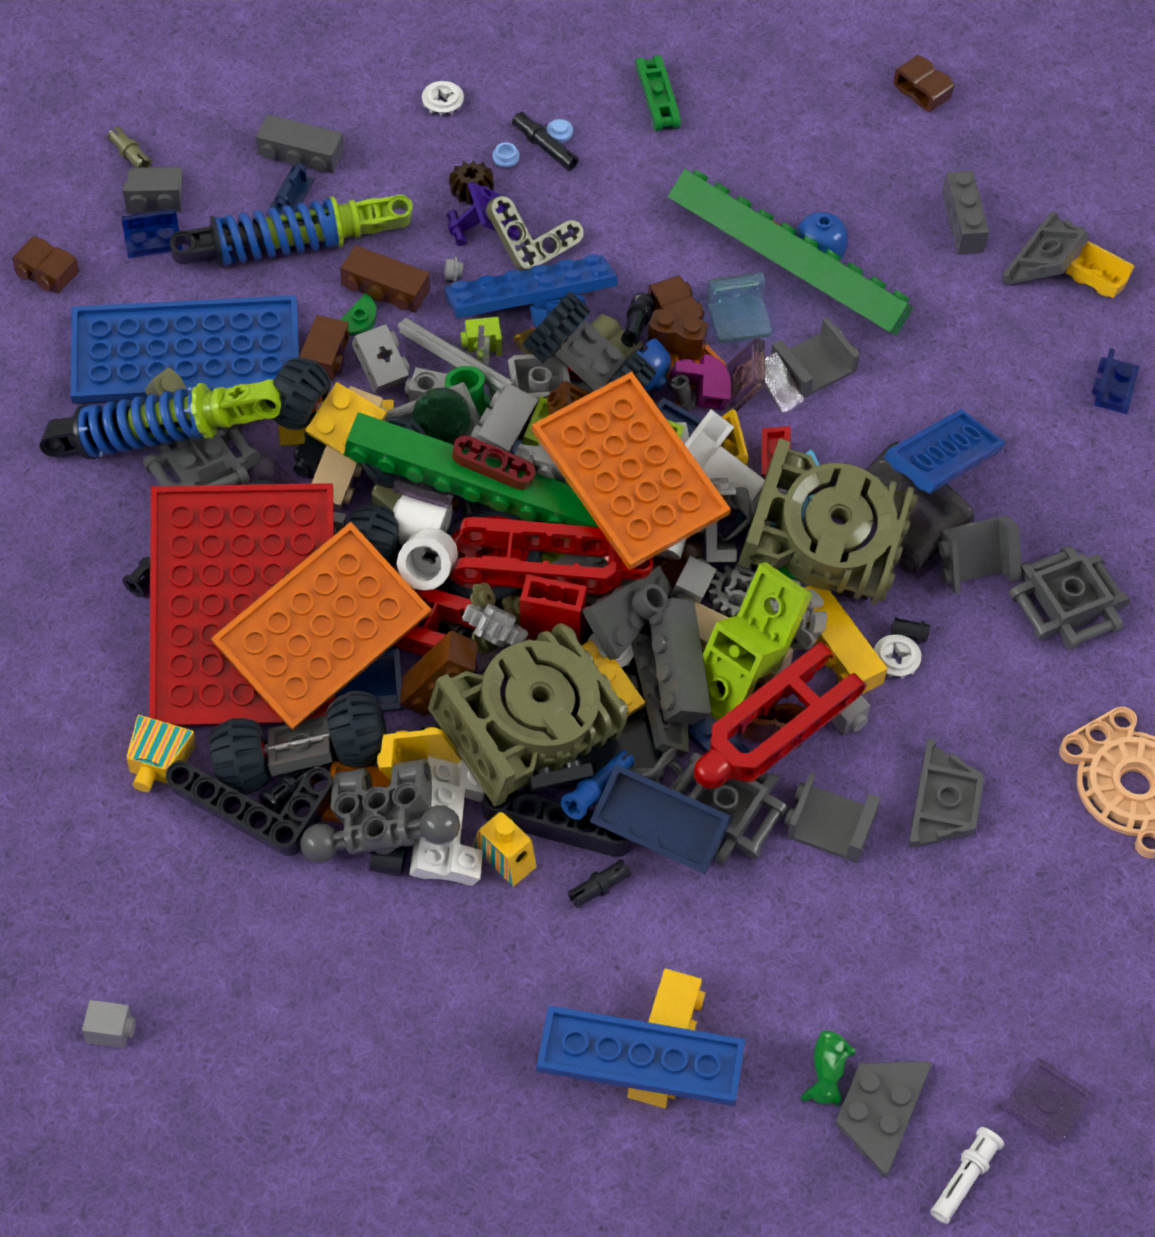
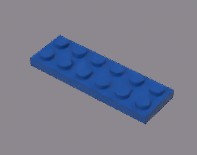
M590 254L585 256L584 259L574 261L566 259L559 261L558 264L549 266L536 265L530 270L507 271L504 275L494 277L486 275L470 282L456 281L450 286L444 287V294L458 319L565 297L570 291L576 295L618 286L616 273L603 255Z
M961 408L891 447L885 454L884 459L890 463L895 471L910 478L918 489L930 494L1000 452L1006 442Z
M548 1005L536 1072L735 1106L745 1039Z

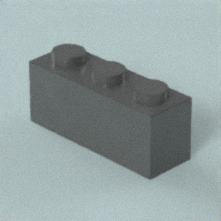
M268 114L256 136L258 155L267 159L285 161L292 165L300 163L305 167L313 168L320 172L334 173L344 151L343 133Z
M973 170L947 172L942 195L957 254L984 253L989 229Z

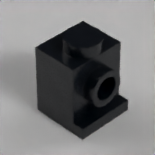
M305 431V442L303 444L300 443L294 452L296 463L293 466V470L301 477L313 479L326 445L308 435Z

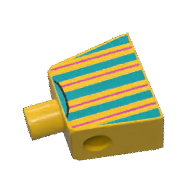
M138 715L127 753L129 771L137 774L132 783L133 787L142 792H150L155 780L167 783V768L177 761L186 762L196 747L194 731Z
M499 812L477 831L473 848L483 850L482 857L513 887L537 868L531 839L503 812Z

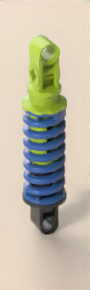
M405 195L371 198L360 202L348 200L347 204H338L335 197L332 196L323 200L322 205L317 200L312 201L309 210L304 203H298L295 212L289 205H284L280 215L276 208L273 207L267 210L266 217L262 211L255 210L252 214V223L245 212L238 215L237 224L231 215H225L220 218L210 216L209 227L177 231L171 236V256L175 262L182 265L215 259L218 267L224 268V266L237 263L236 255H232V252H237L239 261L245 263L248 259V249H251L253 258L258 261L262 258L261 247H266L270 258L276 257V249L279 248L282 249V253L285 256L290 255L291 246H296L298 253H304L305 244L309 243L312 250L317 251L320 248L319 242L321 241L323 248L343 247L344 238L353 236L356 239L360 238L361 234H375L385 230L408 226L412 218L413 205L411 200ZM403 209L406 213L399 215L394 210ZM182 244L188 245L190 247L185 251H180L177 249V247Z
M271 379L246 385L239 384L229 388L218 387L213 391L206 384L199 383L196 386L188 387L189 393L187 390L180 388L175 394L170 391H164L160 397L156 394H150L146 400L143 397L137 396L132 400V403L127 399L120 400L118 405L110 401L103 408L98 404L80 405L76 408L73 417L50 420L45 427L39 446L41 451L49 457H60L81 452L86 459L93 460L104 456V453L113 455L118 451L128 452L133 448L140 450L147 446L157 447L161 443L168 445L175 441L185 442L189 438L209 439L216 435L218 427L229 428L234 424H246L256 420L277 417L281 409L279 397L281 393L273 385V380ZM265 400L272 401L276 405L275 409H271Z

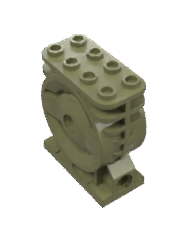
M779 438L737 565L749 569L751 563L759 566V564L766 562L775 569L785 566L795 578L811 587L836 591L840 594L847 589L854 592V599L859 600L861 595L871 597L870 604L875 606L878 601L884 602L887 591L891 589L895 573H893L895 564H898L902 553V540L906 537L910 526L908 519L917 502L918 495L913 494L914 488L908 486L905 492L897 490V482L892 480L888 487L884 486L879 480L880 477L850 464L827 463L817 466L810 455L789 449L791 442ZM777 488L788 491L787 495L779 493ZM814 495L804 514L805 532L801 520V508L807 496ZM832 518H839L844 524H837ZM872 521H874L876 532L872 540L863 548L851 552L859 548L866 541L872 528ZM765 522L776 523L775 528L766 526ZM812 541L817 545L814 553L809 550ZM850 552L847 562H840L842 554Z
M563 623L555 625L551 633L548 631L539 633L536 641L528 639L502 650L493 658L482 675L465 671L453 678H450L448 674L438 678L428 707L430 713L454 744L456 751L495 807L504 803L508 794L527 785L529 777L532 776L534 770L551 767L552 771L560 770L563 768V764L574 761L579 754H588L592 746L600 748L605 745L608 738L610 740L619 738L629 713L624 700L618 698L612 690L609 679L604 674H601L594 665L591 654L584 650L577 641L574 630ZM508 679V683L506 685L503 696L505 706L504 709L500 696V688L502 681ZM575 694L579 698V709L575 718L582 723V727L571 715L575 705ZM534 698H539L544 702H538Z

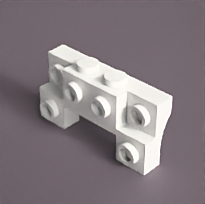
M710 409L684 445L709 479L728 478L729 483H734L735 489L737 487L747 488L754 514L765 479L720 446L734 426ZM777 488L779 493L787 495L788 491ZM726 495L724 497L726 503L737 510L738 508L730 500V495ZM770 521L765 522L766 526H770L772 524V522Z
M429 756L427 760L432 773L431 807L446 805L453 809L459 817L460 830L458 836L452 842L445 845H433L425 840L424 837L415 838L412 846L409 875L422 879L449 880L473 886L480 880L483 850L460 844L464 798L481 802L485 792L463 759L458 764Z

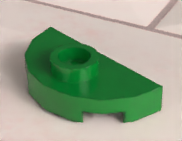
M365 293L340 319L349 322L350 336L364 333L373 328L376 323L377 312L373 299Z

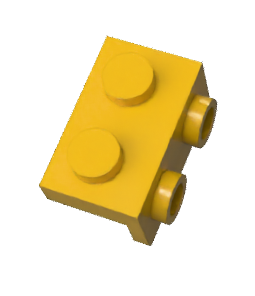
M1087 241L1080 255L1072 261L1065 273L1072 276L1074 281L1095 288L1096 292L1100 295L1114 298L1125 288L1134 265Z

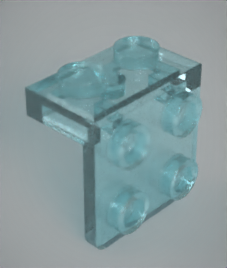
M763 272L718 277L708 281L706 302L719 342L727 343L771 335L772 327L763 301L765 286Z

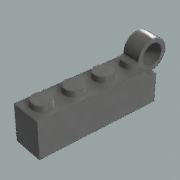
M648 584L634 594L632 603L635 611L641 617L648 619L650 623L652 649L655 656L656 677L659 684L663 719L666 722L694 725L712 714L695 601L672 597L667 599L666 593L661 587L655 584ZM647 597L652 601L653 606L648 602Z

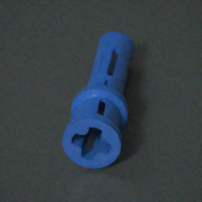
M621 750L591 779L581 780L574 792L567 793L562 797L561 806L564 812L573 819H581L591 805L598 804L615 764L630 769L635 763L633 756L630 754L626 759L622 760L628 752Z

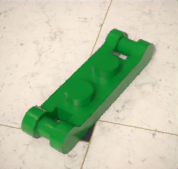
M653 56L652 59L644 60L643 57L635 58L636 73L641 82L654 131H662L664 127H672V129L681 128L680 114L662 56ZM667 113H669V116H666V117H662V116H661V114H667Z

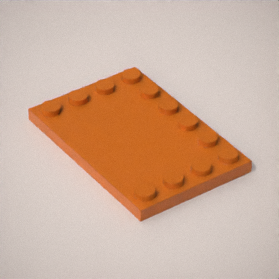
M633 372L618 378L532 424L531 431L629 570L730 514L731 508Z
M350 522L214 635L211 641L285 724L294 731L430 615L432 609Z

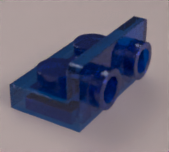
M176 209L121 217L128 258L171 252V236L179 231ZM179 245L177 249L182 251V245Z
M1110 348L1107 358L1101 357L1097 373L1102 374L1101 379H1095L1091 394L1096 395L1094 406L1127 414L1140 366L1113 359L1115 349Z

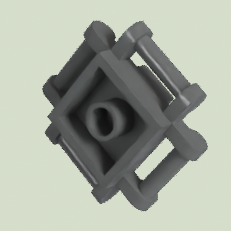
M234 424L229 428L218 430L213 438H189L185 442L175 441L168 445L161 443L157 446L161 455H148L143 460V466L147 472L154 475L160 486L236 485L238 483L243 485L250 482L246 470L258 465L261 461V455L257 449L252 448L241 434L240 426ZM233 441L242 453V456L235 458L225 443ZM168 468L177 483L170 480L164 469Z
M1068 545L1061 548L1059 553L1030 564L1028 562L1021 564V580L1026 582L1013 587L1009 591V595L1014 602H1018L1035 628L1034 634L1039 641H1044L1059 632L1066 649L1073 650L1079 647V643L1109 631L1115 633L1123 629L1122 620L1116 610L1124 609L1130 604L1131 600L1126 593L1120 591L1104 567L1105 561L1100 554L1086 557L1084 553L1078 555L1075 549ZM1032 593L1035 595L1050 618V622H1044L1027 595ZM1103 615L1105 621L1074 632V629L1094 622L1097 616Z
M698 753L691 755L687 761L688 767L673 790L681 794L686 792L694 780L695 763L702 755ZM772 772L770 774L763 773L753 782L738 781L730 778L722 786L715 789H708L699 783L696 785L689 796L690 798L733 817L723 839L725 843L722 847H719L714 857L716 863L724 866L735 847L751 859L755 860L762 852L760 847L778 819L783 818L789 810L784 802L770 795L779 781V776ZM761 806H764L769 812L751 840H749L743 834Z

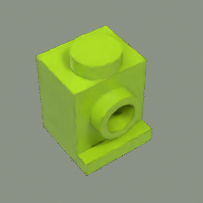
M498 317L465 320V331L460 332L462 349L467 348L468 354L483 355L488 352H496V356H502V336Z

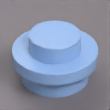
M556 119L548 124L547 132L560 143H565L573 135V126L566 120Z
M500 143L493 151V161L500 167H512L519 161V152L511 143Z

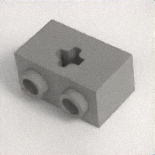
M387 324L354 337L352 346L374 394L406 382L410 366L404 356L401 357L397 349L399 346L398 339L393 331H389ZM379 354L381 355L382 358H386V357H387V358H388L387 362H385L384 359H378Z

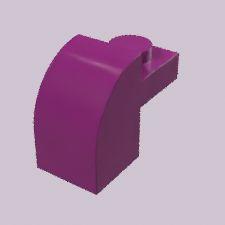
M704 354L699 364L689 359L675 362L670 371L669 382L678 375L687 376L689 384L697 386L696 407L724 410L731 398V378L726 366L720 360L711 355Z

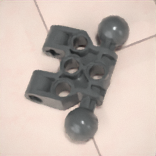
M427 759L395 763L392 770L391 784L386 788H373L372 777L367 768L344 771L334 774L331 795V810L344 825V831L336 832L335 829L327 824L318 823L312 825L303 832L300 847L306 859L319 864L331 861L338 854V851L347 849L351 855L364 851H375L378 854L385 855L399 846H412L415 838L424 837L425 840L433 845L448 844L458 836L460 821L457 813L446 805L431 807L432 773Z

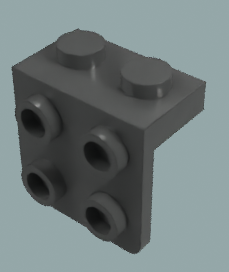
M179 167L129 169L127 183H123L126 212H181L182 169Z

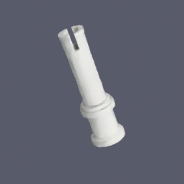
M978 1128L976 1131L977 1138L969 1150H964L961 1154L962 1163L930 1210L931 1215L944 1224L950 1222L951 1217L979 1174H984L989 1170L990 1165L988 1163L996 1151L1004 1147L1003 1140L987 1128Z

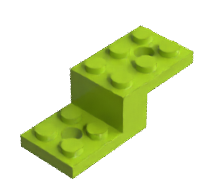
M766 562L759 564L738 614L716 622L703 653L711 715L717 721L752 695L759 678L779 671L813 596L812 593ZM772 597L775 598L779 604L778 612H775L772 609L770 603ZM718 680L725 686L724 695L719 692Z

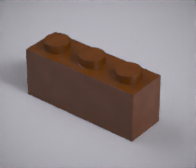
M357 245L354 246L340 268L342 286H345L350 291L366 293L377 301H385L401 310H409L416 313L430 291L429 272Z
M452 630L447 633L402 676L400 706L424 716L430 713L428 710L429 703L438 678L446 674L453 678L465 671L475 672L477 641Z

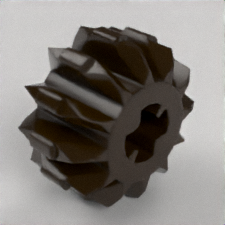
M473 160L472 163L467 164L463 161L461 166H454L453 172L450 173V192L453 197H457L459 203L467 201L470 206L473 202L468 187L470 182L486 186L494 191L493 172L491 168L486 167L485 162L477 164Z

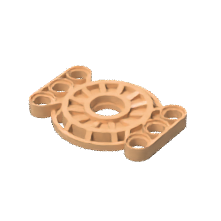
M1117 707L1064 737L1059 754L1065 762L1079 764L1077 788L1088 812L1113 831L1137 836L1135 841L1137 852L1145 858H1155V849L1146 848L1142 843V839L1145 837L1155 839V736L1143 732H1135L1134 728L1137 723L1135 712L1127 707ZM1124 717L1130 722V726L1126 728L1120 727L1115 723L1114 718ZM1093 730L1102 731L1106 739L1104 741H1096L1091 737L1090 732ZM1068 744H1076L1081 748L1082 753L1079 755L1070 754L1066 746ZM1130 771L1141 773L1149 781L1150 789L1145 794L1131 793L1122 786L1121 776ZM1083 776L1087 777L1089 790L1086 792L1083 786ZM1090 799H1093L1094 803H1095L1096 806L1102 811V813H1100V812L1092 805V803L1090 802ZM1110 817L1111 819L1115 820L1116 822L1125 824L1126 827H1124V826H1122V825H1119V824H1116V823L1112 822L1111 820H1109V819H1107V818ZM1133 826H1135V827H1141V828H1140V829H1133Z

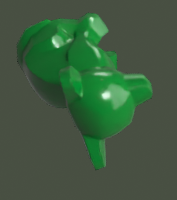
M823 1031L819 1034L814 1049V1065L818 1080L802 1094L801 1100L804 1102L813 1099L823 1105L832 1103L838 1106L842 1097L839 1093L837 1082L844 1073L846 1059L854 1056L856 1050L839 1034L832 1031Z

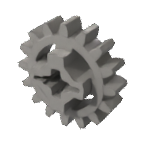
M736 563L735 569L725 565L723 573L716 571L714 580L710 582L708 599L712 601L713 610L720 609L721 614L729 615L730 617L738 614L756 571H751V564L749 569H743ZM725 585H727L728 587H725V590H724V592L722 593V592H721L722 588H723Z
M468 604L462 616L464 621L476 627L475 635L503 647L505 641L511 645L524 642L528 635L527 630L515 624L517 617L491 604H487L485 609L478 605Z

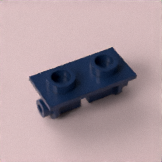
M299 163L291 168L269 208H276L278 213L281 214L282 207L289 205L295 212L296 205L303 202L315 180L307 176L306 167L303 164Z

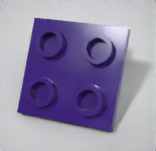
M473 182L468 184L474 204L460 218L456 210H450L446 213L449 221L448 229L450 234L454 236L457 246H463L467 243L464 231L480 222L482 226L496 231L487 214V205L492 199L506 195L498 194L486 186H480ZM498 205L499 207L496 209V212L498 214L503 213L502 211L505 210V206ZM508 218L505 221H502V224L504 225L505 223L511 222L512 219ZM510 226L507 232L508 237L518 240L519 230L514 226Z

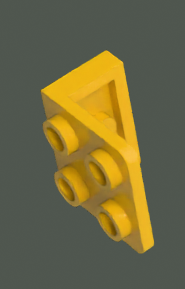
M429 727L421 731L409 732L402 730L393 734H384L381 753L377 756V764L379 770L384 773L391 783L392 770L395 763L427 759L431 756L458 764L462 758L443 730Z

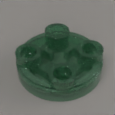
M438 387L427 390L418 397L413 407L412 420L424 430L427 436L454 445L455 440L464 436L470 426L471 411L468 402L460 393L449 388Z

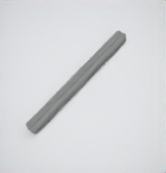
M404 318L402 322L398 323L401 334L457 368L473 366L480 369L485 377L484 384L495 391L502 393L507 383L513 385V381L412 320Z

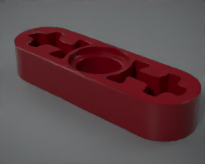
M461 436L454 442L452 458L457 464L518 490L527 489L532 485L535 467L528 460L471 436ZM465 447L470 449L467 455L461 453ZM479 453H482L480 461L476 460ZM490 457L497 458L502 465L498 468H492L486 464L485 460ZM507 464L510 465L508 473L505 472ZM520 471L525 472L522 478L517 477Z

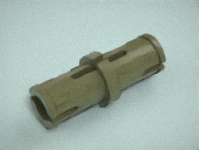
M114 127L118 135L112 129L107 135L108 140L119 149V153L124 159H128L136 168H143L142 164L146 168L151 167L152 160L140 149L139 143L134 139H130L121 127Z

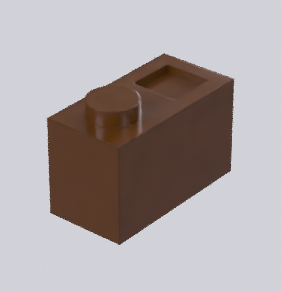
M316 315L299 358H307L321 365L332 382L336 372H341L343 369V355L350 339L349 322Z

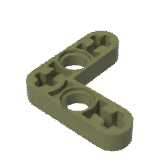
M499 196L489 201L487 205V214L513 264L521 271L530 270L533 266L545 263L576 245L583 238L584 231L580 223L575 220H569L532 240L510 198ZM498 205L505 206V210L502 211L503 213L498 214L496 212V209L499 207ZM508 218L512 219L511 222L505 223L504 225L502 224V221H505ZM510 226H514L519 230L517 241H512L508 237L507 232ZM568 229L574 230V234L571 235L572 237L563 240L559 238ZM545 238H549L554 244V249L551 253H547L542 247V242ZM523 242L525 243V246H522L517 250L514 247L522 244ZM529 253L531 258L528 262L524 263L522 258L525 256L524 254Z

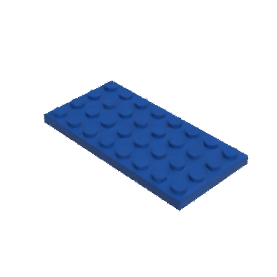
M296 295L72 307V403L120 401L122 399L133 400L137 396L146 399V386L166 368L172 369L181 377L187 391H189L188 387L196 386L199 383L206 384L213 391L218 387L229 388L239 384L246 385L268 379L274 380L289 360L299 358Z

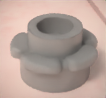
M454 256V259H446L445 281L456 282L457 279H462L463 262H458L456 256Z

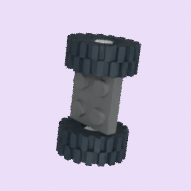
M571 291L522 343L542 364L556 351L555 355L594 391L630 372H633L644 388L657 373L637 352L625 362L627 358L606 340L596 328L584 320L591 310Z

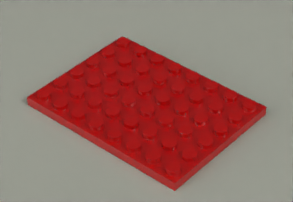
M333 483L151 486L149 718L179 727L218 726L233 718H247L256 721L259 725L285 724L212 643L211 638L334 536ZM335 696L307 720L327 716L328 707L335 700Z

